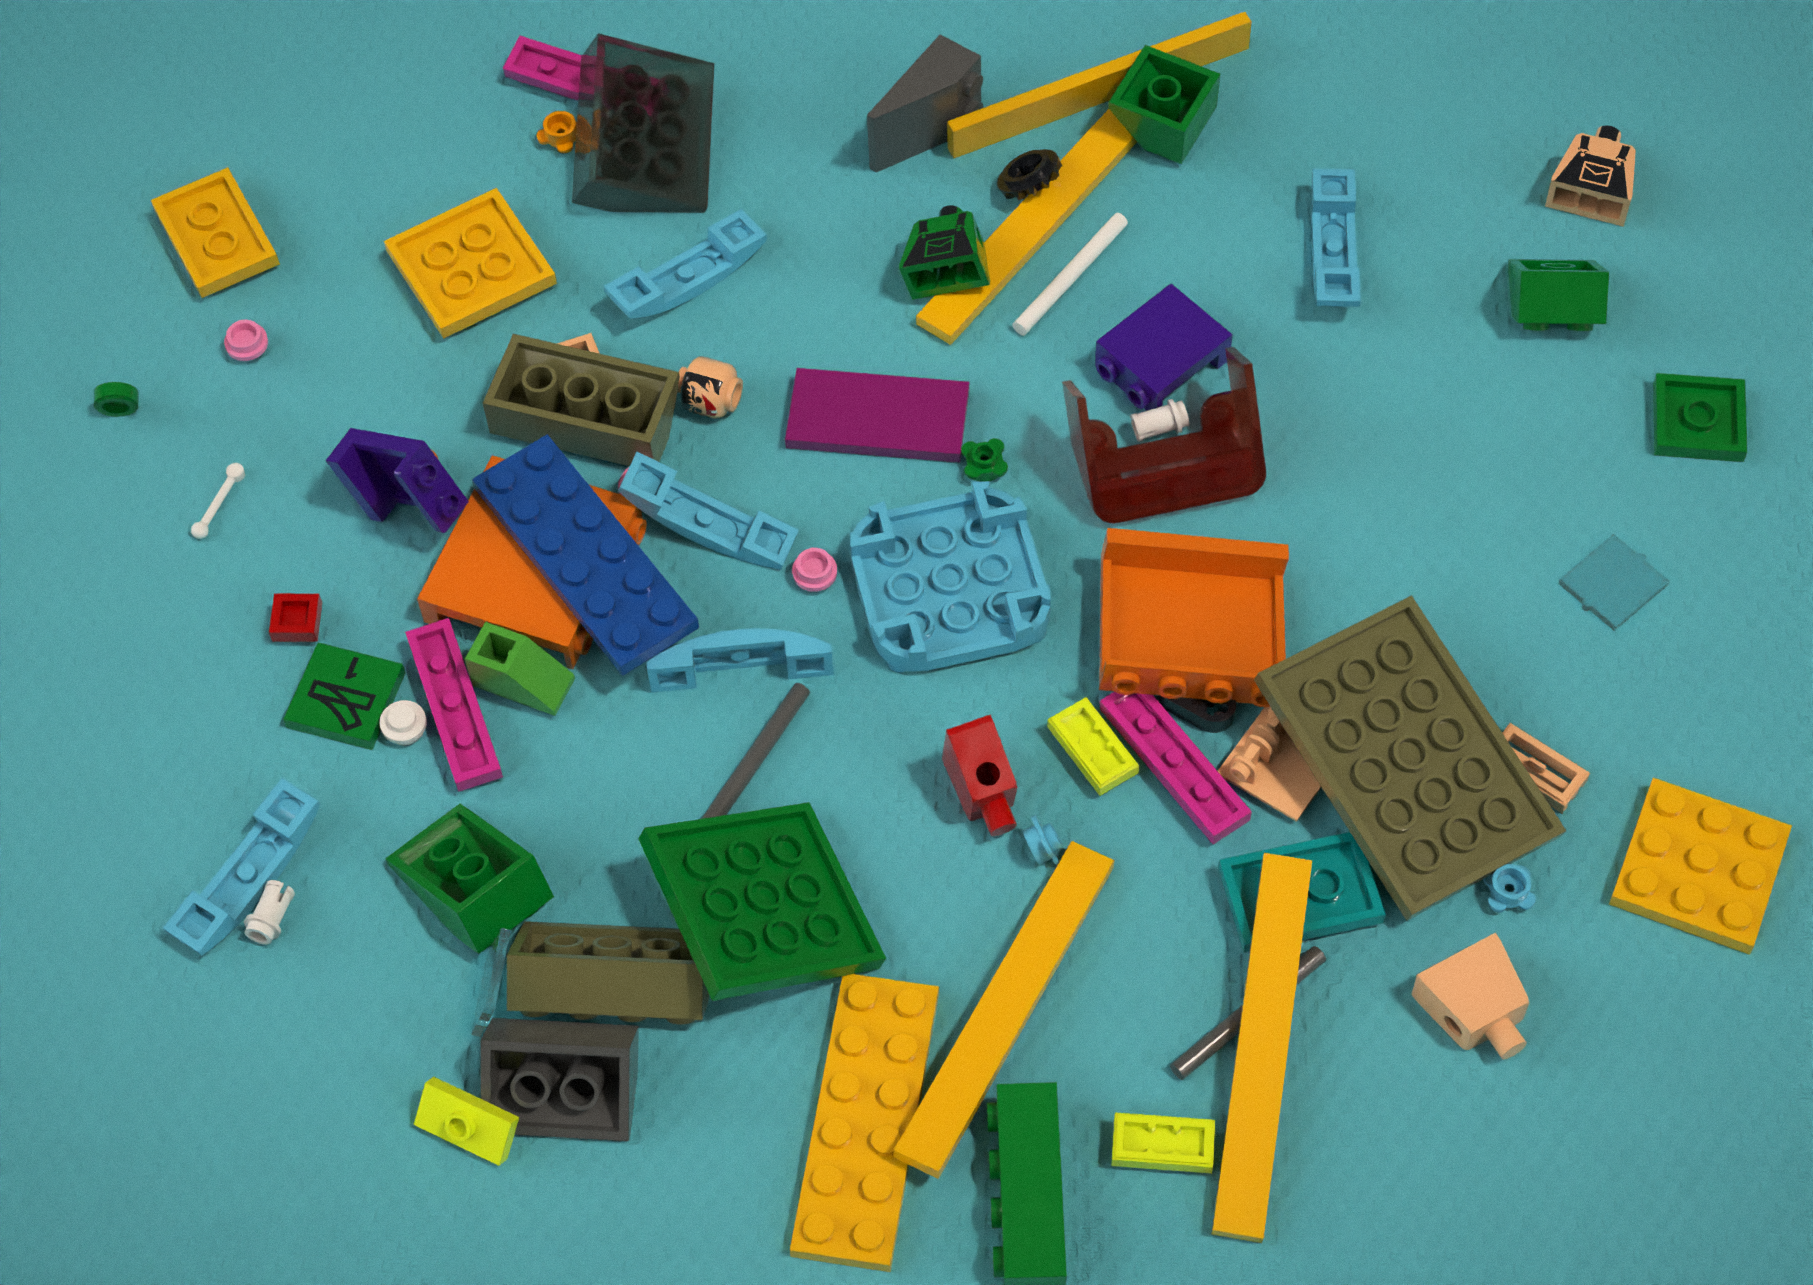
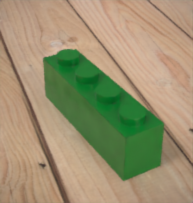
M1057 1082L997 1084L996 1102H987L988 1132H998V1149H989L990 1180H1000V1197L991 1198L992 1228H1002V1246H993L994 1278L1004 1277V1285H1066L1067 1271Z

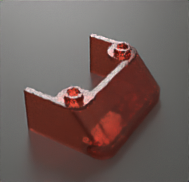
M1235 347L1225 348L1231 391L1214 394L1205 400L1200 409L1201 431L1118 448L1115 432L1106 422L1099 419L1089 420L1086 398L1071 380L1062 382L1073 452L1090 506L1102 521L1120 523L1252 495L1262 487L1266 479V465L1253 364Z

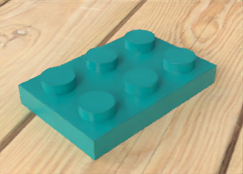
M1350 832L1219 859L1218 870L1243 953L1250 952L1264 853L1312 860L1302 940L1384 923L1386 914L1368 859Z

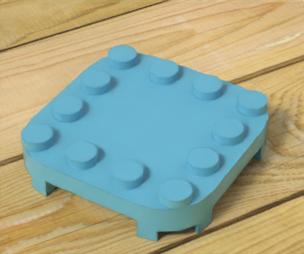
M990 481L972 482V492L889 510L886 508L885 501L868 507L869 513L856 525L854 532H850L852 568L871 639L879 656L886 660L887 666L892 671L898 673L905 671H928L1015 652L1034 643L1041 642L1045 638L1051 611L1050 585L1046 584L1027 522V509L1019 496L1014 499L1006 492L990 488Z

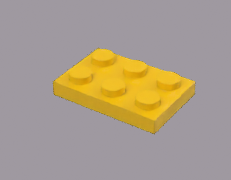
M228 167L151 200L155 213L201 298L280 265L275 250Z

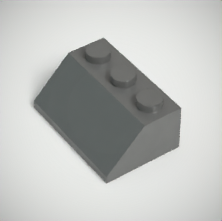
M492 1018L481 1038V1099L519 1117L515 1135L629 1141L638 1077L639 1026Z

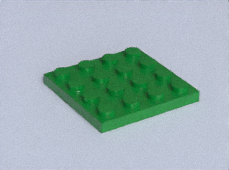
M810 802L645 827L640 834L638 840L712 1001L880 969L886 960V956Z

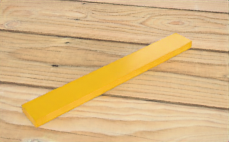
M1241 12L1150 47L1196 65L1204 66L1249 49L1252 21L1246 12ZM1141 50L949 120L947 122V145L949 152L954 159L1110 101Z
M1110 109L1100 117L1060 160L1062 167L1059 170V177L1056 180L1050 181L1048 188L1039 190L1036 196L1033 194L1028 195L984 242L990 285L935 295L916 315V325L951 345L1131 150L1137 141Z
M1074 841L1070 842L894 1148V1158L939 1179L1114 868L1113 859Z
M1264 853L1262 858L1211 1235L1262 1243L1264 1239L1312 860Z

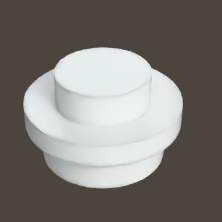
M408 700L390 704L380 717V728L384 737L390 742L402 746L417 742L427 726V718L422 707Z

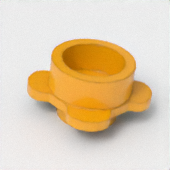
M555 111L545 117L543 129L539 130L536 136L540 144H549L557 148V151L560 153H568L573 150V143L578 137L585 134L586 129L584 123L576 121L569 112Z

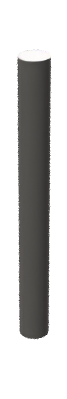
M800 683L793 685L701 819L728 814L809 696L810 691L807 687Z
M1313 946L1300 956L1296 985L1326 961L1324 953L1318 947ZM1242 1005L1170 1064L1172 1072L1180 1080H1184L1239 1034Z

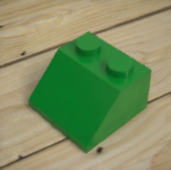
M1144 45L1108 102V108L1144 150L1182 164L1217 107L1220 73Z
M1508 259L1511 313L1518 323H1523V329L1544 331L1550 329V324H1567L1568 330L1592 331L1593 324H1606L1609 271L1595 260Z

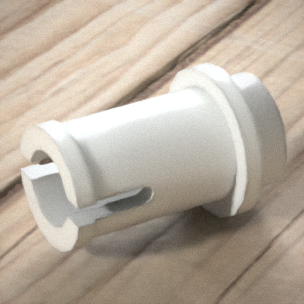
M1169 399L1165 406L1130 415L1133 431L1138 442L1173 430L1177 434L1182 433V428L1189 426L1188 414L1182 400L1174 402L1173 399Z
M276 880L267 881L264 887L265 890L253 914L247 915L244 920V925L246 926L244 933L249 939L259 944L268 945L273 939L280 936L281 928L279 924L290 901L295 896V892L290 886L286 887L284 893H280L284 885L283 882Z

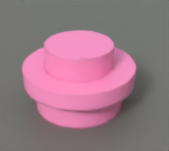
M239 320L228 328L224 345L227 353L233 359L250 361L258 358L265 352L268 347V337L264 328L252 320Z
M806 549L799 554L793 563V579L800 588L806 591L818 592L825 590L836 580V561L823 549Z

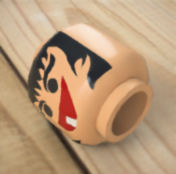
M700 356L693 359L688 368L681 367L679 370L680 378L677 392L680 393L681 404L687 411L714 419L725 416L728 411H735L741 398L743 380L737 377V371L733 365Z

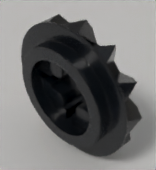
M1042 149L1025 152L1006 165L998 177L997 186L1006 199L1016 197L1018 200H1023L1030 194L1036 196L1039 190L1048 188L1049 182L1059 177L1062 163L1057 153L1052 150Z

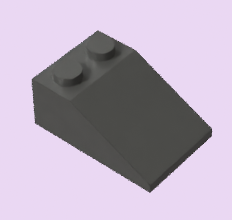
M941 34L930 44L867 114L869 166L871 170L877 173L947 142V122L949 120L983 108V103L981 102V86L983 84L981 55Z

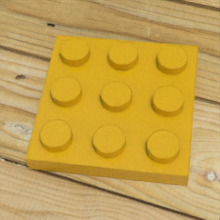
M497 188L384 241L390 258L443 339L557 284L555 272Z
M1653 777L1609 905L1750 955L1755 945L1792 825Z

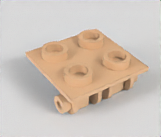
M1271 707L1263 708L1218 770L1225 780L1296 822L1321 788V785Z

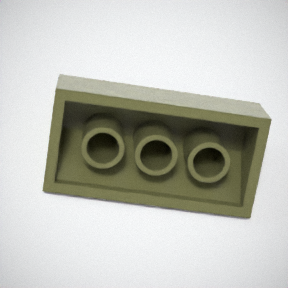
M513 334L485 396L483 407L491 434L533 443L548 434L560 450L630 466L636 452L660 462L670 437L680 376L679 372Z
M524 921L507 953V1011H521V1014L528 1017H542L549 1013H568L572 1018L580 1020L593 1019L598 1015L618 1016L620 1020L626 1022H638L650 1017L666 1018L668 1022L673 1024H689L695 1020L703 1019L709 1000L707 988L680 929Z

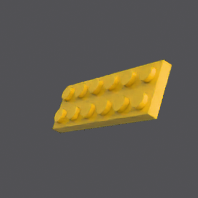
M857 974L842 976L790 1245L791 1257L891 1272L909 1170L908 1164L894 1158V1148L920 1105L939 998V986Z

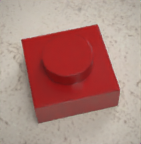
M274 593L269 627L272 642H318L323 604L320 594Z

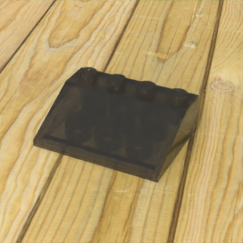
M598 33L581 56L572 203L609 212L705 213L708 208L714 63Z

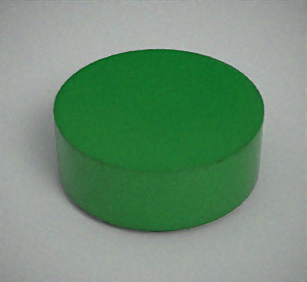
M107 382L98 385L94 389V408L104 415L113 417L127 416L138 409L139 392L137 388L130 384Z

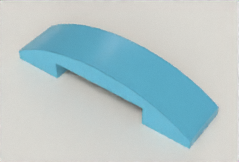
M1312 169L1311 245L1316 306L1360 307L1359 268H1357L1355 232V169Z
M740 209L708 227L707 240L648 273H645L638 266L604 285V292L628 318L646 317L667 311L701 295L728 277L767 241V234Z
M636 452L618 490L628 501L665 527L704 547L741 561L781 570L799 531L798 529L759 510L755 517L749 516L675 480L676 470Z
M735 629L699 636L672 646L646 662L651 693L697 688L696 672L787 664L788 679L834 675L830 643L805 634L777 629Z
M281 778L253 813L257 821L255 826L202 893L199 895L195 891H191L164 925L163 930L201 956L217 945L257 905L265 890L264 887L267 881L277 880L308 832L321 805L319 801Z

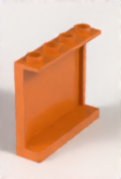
M492 455L484 471L505 459ZM589 485L633 540L640 545L647 527L642 511L621 494ZM474 489L468 500L469 502L460 515L417 598L424 622L431 624L444 620L446 616L479 627H483L484 623L488 622L525 635L538 646L564 653L567 668L574 669L580 655L588 653L593 638Z
M1107 528L1101 551L1099 690L1114 691L1122 695L1134 693L1160 695L1167 699H1178L1181 697L1204 699L1212 703L1236 700L1238 703L1270 707L1254 679L1259 672L1286 659L1283 575L1289 560L1288 544Z

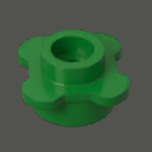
M996 438L978 444L973 441L964 443L961 448V454L966 458L967 466L964 468L966 477L971 480L985 482L1004 476L1008 471V464L1002 457V452L1005 449L1004 443ZM987 457L988 460H981V458Z

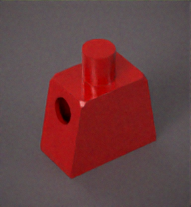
M991 714L947 729L942 761L969 821L984 818L991 836H999L1013 830L1017 823L1010 807L1014 805L1017 784Z

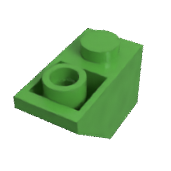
M488 622L484 623L465 657L470 679L474 687L556 716L575 680V675L530 638Z

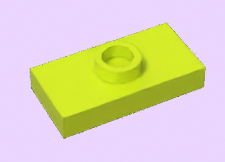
M1087 697L1048 719V729L1099 796L1139 773L1138 763Z
M433 1076L425 1082L414 1125L500 1166L508 1159L519 1117Z
M1115 1112L1111 1166L1212 1174L1215 1120Z

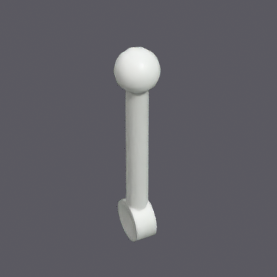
M232 463L227 467V479L201 521L192 525L191 534L196 539H203L208 535V525L233 484L243 480L245 477V471L241 464Z

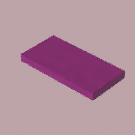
M796 368L785 436L786 448L960 463L970 382Z

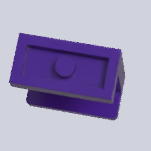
M1170 283L1096 341L1095 367L1105 381L1113 382L1122 389L1134 406L1148 411L1163 406V400L1167 395L1208 363L1218 370L1230 360L1233 334Z
M350 428L325 460L370 520L383 522L396 504L402 503L417 506L435 531L446 533L469 502L426 442L422 440Z

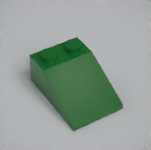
M461 803L385 858L394 872L451 933L478 954L496 944L502 936L524 919L535 914L541 906L554 897L534 855Z

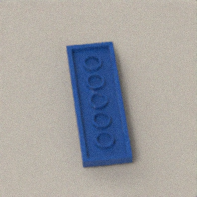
M548 434L472 479L476 492L622 676L699 628L698 618Z

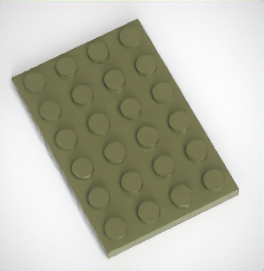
M1412 595L1259 672L1254 679L1406 921L1490 876L1498 868L1506 864H1512L1558 839L1566 832L1561 821Z

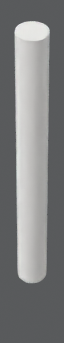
M1115 213L1015 320L1013 328L1017 333L1024 336L1127 226L1128 221L1125 216Z

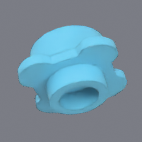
M1035 814L1031 816L1034 825L1023 830L1025 840L1039 865L1053 859L1057 866L1060 860L1056 851L1063 848L1060 838L1051 822L1043 826Z
M1506 864L1498 868L1490 876L1484 878L1483 882L1489 886L1490 891L1488 906L1498 913L1504 912L1506 908L1519 907L1522 910L1531 909L1535 904L1536 896L1530 891V871L1522 865ZM1508 885L1512 886L1514 891L1508 892L1505 890V887Z

